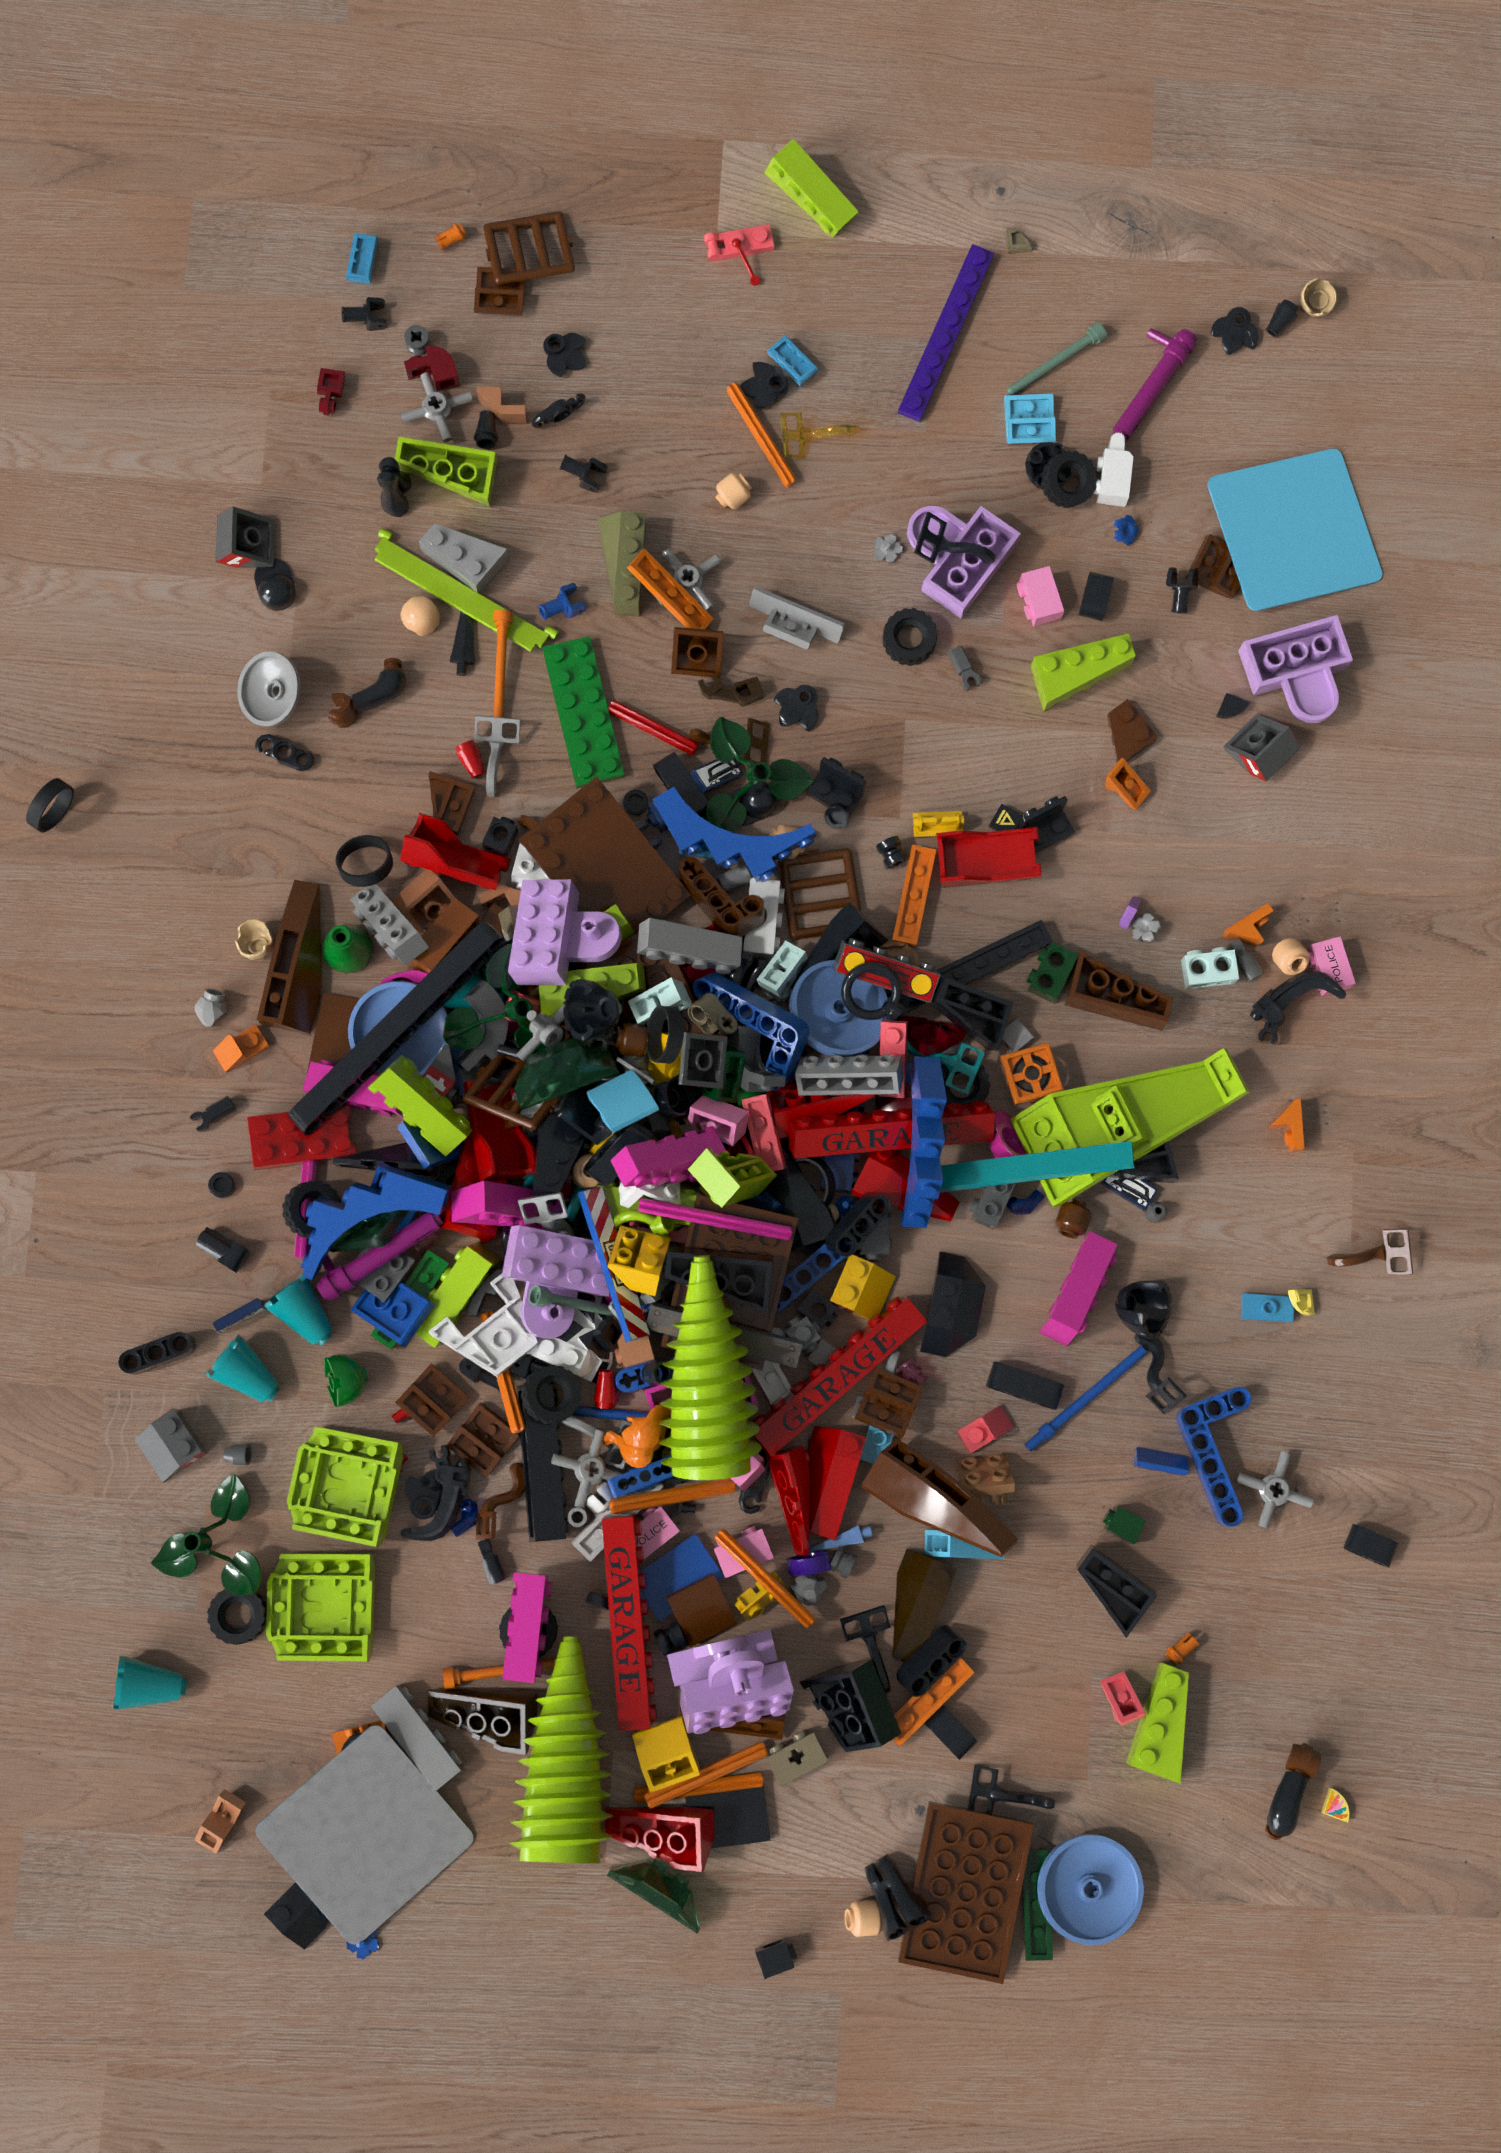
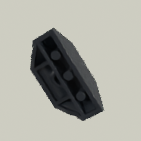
M939 1252L926 1318L927 1322L925 1323L920 1349L922 1353L946 1357L977 1336L986 1285L963 1256Z

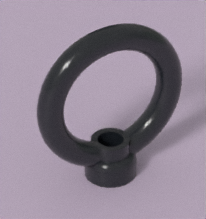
M865 962L851 969L843 980L841 987L842 1001L848 1011L860 1019L878 1020L888 1017L894 1021L905 1008V1005L900 1002L902 996L901 981L896 972L883 963ZM867 972H877L884 975L890 981L892 987L891 997L884 1002L881 1008L876 1010H866L859 1007L851 995L854 981L860 975Z

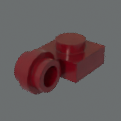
M320 368L317 394L325 395V398L321 397L319 401V412L325 416L335 413L336 400L332 399V396L342 398L346 377L345 371Z

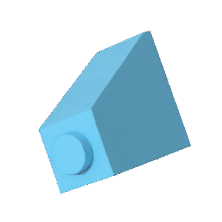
M925 1530L924 1556L980 1559L1005 1558V1555L999 1557L938 1530Z

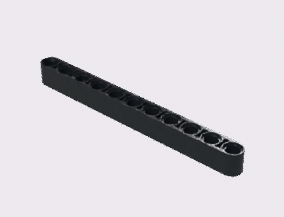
M488 921L478 924L290 1110L288 1114L289 1119L305 1136L317 1131L489 961L490 957L504 945L505 938Z

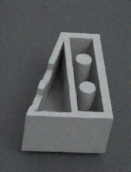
M436 523L419 540L421 551L462 584L479 594L509 561L506 548Z

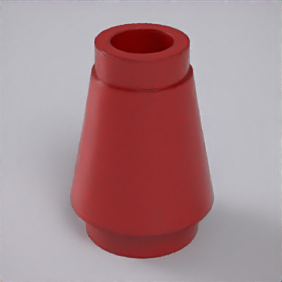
M474 740L466 741L455 747L457 751L456 756L472 779L485 774L479 746L475 744Z
M599 1370L593 1397L595 1407L615 1408L616 1402L619 1401L614 1370Z

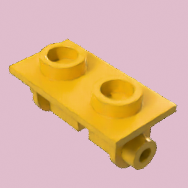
M962 811L912 813L914 837H937L936 833L963 831L964 815H962Z
M773 1571L771 1575L785 1589H788L783 1580L778 1576V1574L775 1571ZM758 1581L755 1583L760 1590L757 1594L750 1587L736 1598L738 1601L734 1603L747 1621L757 1618L763 1613L764 1608L768 1604L777 1601Z

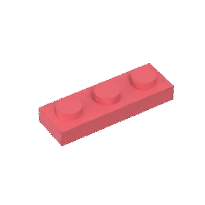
M881 1021L880 1056L885 1054L901 1056L904 1078L899 1094H879L880 1097H905L908 1021Z
M768 1093L742 1099L744 1110L749 1111L747 1125L755 1156H760L773 1171L785 1169L786 1164Z

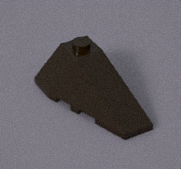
M908 1549L905 1551L897 1572L892 1654L893 1658L906 1662L930 1637L957 1571L954 1567Z
M495 1689L428 1690V1716L451 1728H460L472 1734L471 1737L478 1741L483 1739L493 1744V1748L501 1752L526 1755L529 1745L522 1740L532 1737L535 1725L529 1722L528 1719L537 1717V1693Z

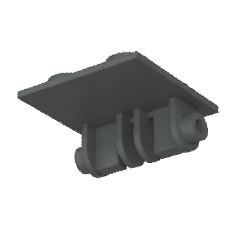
M375 1233L359 1256L385 1239ZM403 1252L357 1283L385 1303L412 1267L415 1260Z

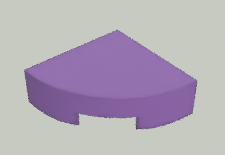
M1135 896L1131 898L1119 921L1120 927L1127 930L1138 910L1141 899Z

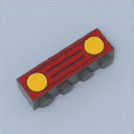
M850 938L849 942L842 940L832 968L836 973L846 976L851 969L865 962L883 963L892 968L898 975L902 984V994L931 1003L941 975L935 970L936 966L926 962H921L920 965L911 963L912 958L902 954H897V957L887 955L888 950L874 946L873 950L863 947L864 942ZM867 972L857 978L858 980L892 991L890 981L880 973Z

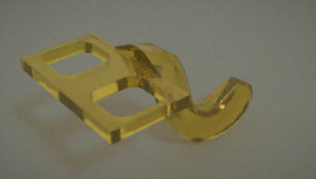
M801 412L780 413L784 458L806 457L804 443L808 440L839 435L853 436L859 433V427L854 424L807 429L803 427ZM787 416L796 417V430H789L787 428ZM789 440H797L799 442V454H790Z

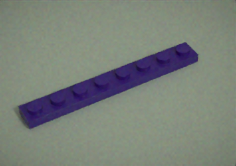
M974 244L971 245L901 402L898 414L918 422L921 421L991 264L994 252Z

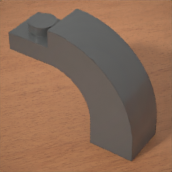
M479 980L463 997L475 1010L479 1020L504 1012L505 1006L502 999L487 981ZM501 1018L481 1024L480 1027L484 1032L482 1042L472 1049H467L455 1063L462 1070L469 1072L480 1066L483 1056L489 1060L496 1058L498 1046L500 1044L504 1045L506 1039L507 1019Z
M737 1022L736 1031L727 1035V1045L747 1053L740 1087L747 1092L773 1091L774 1087H785L786 1076L767 1070L760 1056L761 1033L743 1023Z

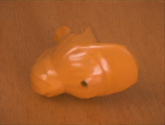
M656 1405L645 1417L627 1416V1420L632 1422V1424L624 1429L622 1436L611 1430L606 1432L604 1445L616 1444L623 1459L631 1467L642 1468L647 1466L653 1459L654 1451L662 1446L659 1442L666 1437L668 1427L660 1425L659 1422L671 1417L670 1408Z

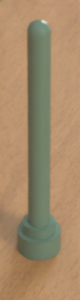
M1095 322L1088 327L1085 336L1009 386L1007 394L1015 395L1090 343L1099 344L1107 339L1104 327L1099 322Z
M534 1285L529 1292V1303L532 1306L544 1307L549 1304H555L615 1317L609 1310V1305L552 1294L547 1287Z

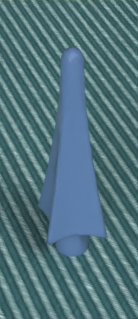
M857 1525L837 1535L835 1541L829 1539L809 1547V1554L838 1546L864 1543V1538L873 1536L871 1527L867 1526L860 1529V1525Z

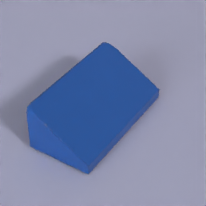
M1141 1447L1135 1449L1134 1467L1185 1476L1189 1472L1187 1457L1184 1455Z

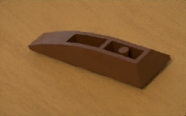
M294 880L272 953L257 1020L263 1026L311 1035L322 989L320 885Z
M898 1438L880 1452L862 1483L863 1489L901 1515L999 1557H1003L1018 1542V1538L974 1494L938 1465Z

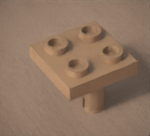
M992 1454L986 1457H967L962 1460H955V1469L959 1482L981 1502V1496L991 1495V1502L993 1504L999 1505V1497L1001 1498V1504H1005L1008 1500L1007 1493L1015 1492V1483L1006 1454Z

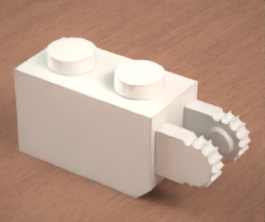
M1119 432L1111 436L1108 449L1105 448L1102 457L1098 456L1096 471L1100 472L1099 480L1096 481L1097 487L1093 494H1097L1096 503L1125 507L1130 493L1133 455L1129 451H1124L1125 437Z

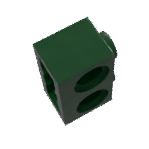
M1053 942L1050 943L1048 948L1043 946L1037 958L1041 963L1037 970L1032 969L1026 981L1030 984L1027 991L1054 1004L1076 962L1078 954ZM1050 957H1060L1062 965H1053L1050 962ZM1043 977L1048 978L1051 981V987H1042L1039 979Z
M726 1045L722 1089L699 1087V1094L718 1102L736 1103L747 1053Z

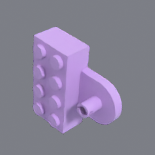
M938 506L920 508L911 516L907 528V537L914 549L916 548L926 513L930 512L947 522L944 537L950 542L976 543L990 549L996 555L993 564H986L979 557L972 554L938 552L934 563L936 565L923 581L921 591L961 619L1017 546L1021 533L982 506L979 507L967 524L944 508ZM931 518L928 525L929 531L938 535L940 523ZM924 540L921 552L931 557L933 546Z
M1338 615L1246 640L1238 650L1253 696L1283 688L1288 706L1293 715L1307 723L1322 722L1328 719L1335 711L1339 701V693L1332 674L1346 670L1353 661Z
M571 879L522 881L508 973L517 985H566L569 962H600L611 957L619 948L622 933L618 923L611 915L604 912H577L580 893Z
M521 1225L511 1226L502 1277L526 1282L521 1307V1318L525 1328L532 1335L539 1338H556L565 1333L570 1327L575 1309L555 1304H549L544 1307L532 1306L529 1303V1292L534 1285L547 1287L552 1294L577 1298L578 1292L595 1296H609V1289L593 1240Z
M771 1629L668 1654L667 1657L674 1686L680 1685L682 1689V1684L707 1679L709 1668L713 1662L735 1652L757 1651L761 1653L764 1665L773 1664L778 1659Z
M757 1651L735 1652L713 1662L709 1668L707 1679L682 1684L680 1707L687 1734L692 1732L703 1734L708 1732L710 1728L718 1726L729 1728L735 1725L736 1722L744 1720L746 1722H754L759 1720L761 1716L770 1714L772 1716H780L785 1714L787 1710H790L794 1692L786 1661L764 1665L762 1655Z

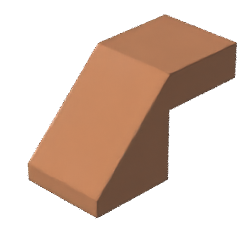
M477 387L478 401L487 410L492 411L502 424H527L526 406L503 405L501 387Z
M499 884L496 891L489 889L477 896L483 909L507 899L510 906L519 905L521 891Z
M223 1789L211 1813L200 1826L195 1841L217 1854L238 1821L246 1802Z

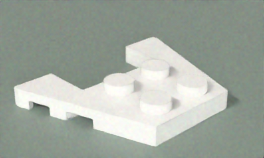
M502 1274L491 1281L490 1285L506 1305L464 1337L448 1317L429 1330L432 1337L496 1377L538 1345L536 1336L532 1335L522 1322V1300L515 1281L503 1278Z

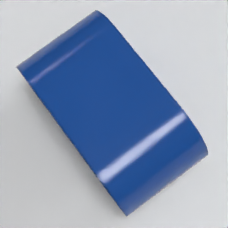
M651 1362L626 1368L618 1372L615 1378L618 1389L623 1393H632L652 1386L643 1377L644 1368ZM658 1367L657 1369L660 1372L658 1379L660 1380L662 1377V1371ZM640 1370V1376L644 1382L643 1385H639V1380L631 1382L630 1388L620 1384V1381L624 1380L625 1374H628L630 1378L637 1377L635 1371Z

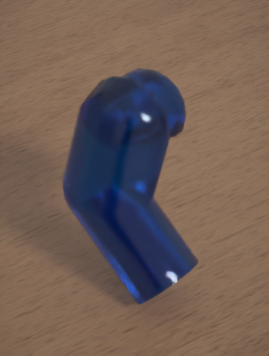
M1035 1189L1027 1199L1009 1198L1006 1206L1016 1215H1028L1035 1210L1045 1197Z
M465 1499L462 1502L461 1520L456 1522L451 1528L456 1537L477 1523L478 1506L471 1499Z

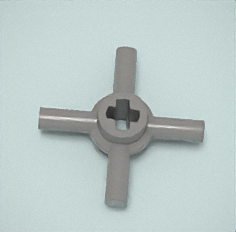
M423 373L420 377L427 396L422 402V407L401 413L402 421L406 423L425 416L428 420L437 423L443 442H449L452 440L446 418L449 416L452 407L473 401L470 391L447 398L445 395L436 392L430 373Z
M670 548L665 550L662 555L675 570L673 578L689 594H693L706 611L713 608L714 604L701 589L703 583L702 575L720 563L719 558L713 555L696 568L692 565L683 566Z
M565 1005L551 1017L544 1013L538 1015L534 1010L527 1013V1018L531 1022L529 1030L533 1033V1037L516 1054L522 1061L540 1044H545L547 1047L555 1046L559 1050L565 1043L562 1039L563 1030L560 1028V1023L566 1018L563 1013Z
M595 1430L589 1453L580 1456L577 1460L553 1454L551 1464L574 1470L576 1478L581 1482L574 1505L576 1507L585 1508L591 1485L600 1482L602 1478L609 1480L624 1474L607 1469L604 1461L599 1457L605 1432ZM590 1462H592L591 1466L595 1468V1472L590 1473L588 1476L585 1466L590 1465ZM621 1479L619 1483L626 1485L627 1480Z
M1282 1451L1273 1475H1268L1260 1480L1239 1472L1236 1478L1237 1483L1259 1490V1495L1265 1504L1258 1526L1266 1529L1269 1527L1275 1506L1282 1505L1287 1500L1311 1508L1313 1498L1290 1490V1485L1284 1476L1291 1454ZM1276 1484V1489L1279 1490V1494H1274L1273 1497V1492L1270 1490V1486H1275Z

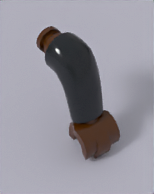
M398 658L385 659L384 671L380 672L376 683L352 694V699L345 693H332L334 704L340 708L332 709L329 712L328 718L330 722L339 728L350 727L357 720V710L361 713L384 705L398 697L406 684V675L401 669L402 661Z
M1305 1743L1292 1745L1285 1765L1288 1771L1285 1772L1275 1792L1267 1816L1265 1831L1274 1840L1289 1836L1297 1826L1309 1779L1315 1777L1321 1762L1322 1755L1318 1751L1313 1750V1746Z

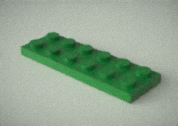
M590 636L542 647L576 789L584 787L596 776L602 783L624 778L621 759Z

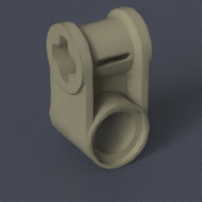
M705 993L688 1008L689 1018L704 1034L714 1035V1032L719 1030L716 1035L727 1036L734 1033L737 1029L738 1024L734 1016L711 993Z

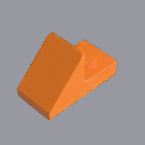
M1121 758L1106 776L1105 789L1117 792L1131 809L1136 810L1151 792L1124 758Z
M1267 903L1227 928L1222 935L1226 939L1235 940L1239 938L1243 943L1260 946L1264 939L1256 927L1260 928L1269 922L1270 919L1268 917L1274 910Z
M255 1024L235 1037L229 1034L213 1052L227 1073L270 1046L259 1027Z
M1301 1098L1293 1100L1268 1126V1128H1287V1131L1284 1132L1285 1146H1289V1153L1300 1152L1305 1149Z

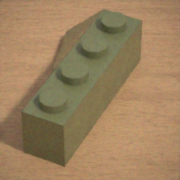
M620 511L598 518V525L614 614L639 617L642 583L627 567L645 547L646 513Z

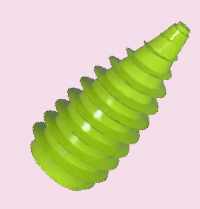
M709 1255L694 1256V1261L691 1262L689 1283L686 1285L688 1289L685 1303L680 1304V1306L684 1307L681 1321L671 1324L680 1329L677 1340L666 1343L667 1346L676 1349L675 1357L673 1360L662 1364L674 1370L673 1377L660 1384L672 1389L671 1398L659 1403L671 1409V1417L659 1422L660 1425L671 1429V1436L659 1442V1444L671 1448V1457L662 1460L661 1464L672 1467L673 1476L688 1480H720L745 1475L751 1471L750 1457L759 1453L762 1448L759 1443L749 1439V1437L759 1432L760 1426L747 1420L748 1417L758 1411V1407L755 1404L745 1401V1398L751 1396L756 1391L753 1385L742 1380L753 1372L750 1366L739 1362V1358L748 1353V1348L736 1344L734 1338L742 1333V1329L729 1323L728 1317L733 1314V1311L724 1306L722 1300L724 1293L719 1290L716 1279L717 1274L714 1272L713 1262L710 1260Z
M563 1637V1642H560L557 1659L554 1661L555 1666L552 1676L546 1680L549 1684L546 1696L536 1699L538 1703L543 1705L540 1716L528 1719L529 1722L537 1726V1730L534 1736L522 1740L533 1748L529 1757L518 1760V1762L527 1766L529 1770L527 1777L515 1781L517 1784L525 1787L526 1792L525 1797L512 1802L524 1810L522 1818L510 1822L522 1829L521 1838L509 1844L520 1849L519 1861L600 1864V1858L604 1857L601 1855V1842L613 1837L601 1831V1821L613 1817V1815L601 1810V1801L613 1795L601 1790L600 1780L612 1774L600 1769L599 1760L610 1755V1753L599 1749L597 1743L598 1738L608 1733L596 1729L594 1718L603 1712L592 1707L590 1696L595 1692L590 1691L586 1679L588 1672L584 1668L582 1646L579 1643V1637Z

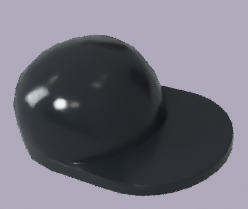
M274 559V566L256 568L254 580L262 604L274 611L288 608L294 602L296 596L293 577L288 565L279 559Z
M766 781L754 784L737 800L747 810V816L742 826H747L766 818L776 808L777 798L771 792L769 783ZM743 787L732 791L729 796L733 799Z
M680 1074L660 1082L655 1087L654 1101L659 1108L660 1114L665 1117H679L689 1113L690 1107L699 1099L698 1086L680 1085Z

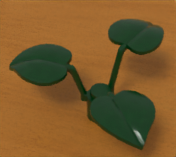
M719 717L713 725L710 734L712 753L723 763H729L736 758L738 762L748 765L746 778L749 782L733 799L725 793L713 796L706 806V818L714 826L733 833L743 825L747 816L746 807L738 803L737 800L754 784L771 780L769 788L777 799L788 801L798 797L814 780L803 767L788 759H778L772 762L769 767L765 762L754 764L752 760L749 761L741 758L740 755L747 753L750 748L751 739L749 733L740 724L727 720L724 717Z
M512 944L498 949L490 957L486 965V979L489 985L494 988L502 987V992L512 998V1000L506 1003L503 1013L478 1021L477 1015L472 1009L467 1007L454 1009L448 1015L443 1031L444 1041L449 1046L461 1050L472 1049L478 1046L484 1038V1032L479 1025L505 1017L510 1020H518V1024L521 1026L514 1034L515 1044L518 1049H522L533 1037V1033L529 1030L531 1022L527 1018V1013L532 1010L531 1003L525 998L519 999L518 994L515 995L509 991L518 989L521 986L517 985L508 973ZM540 1044L532 1053L539 1055L555 1053L557 1049L555 1046L547 1047L545 1044Z
M231 1474L224 1479L213 1494L211 1513L215 1517L222 1519L206 1528H200V1532L178 1533L168 1538L151 1562L156 1569L172 1577H187L197 1568L198 1561L195 1553L208 1554L229 1563L223 1568L221 1574L222 1585L226 1591L237 1596L254 1595L257 1592L261 1582V1567L257 1558L245 1550L238 1551L233 1559L211 1550L212 1539L207 1534V1532L225 1524L227 1518L231 1521H239L247 1514L250 1507V1496L238 1475Z

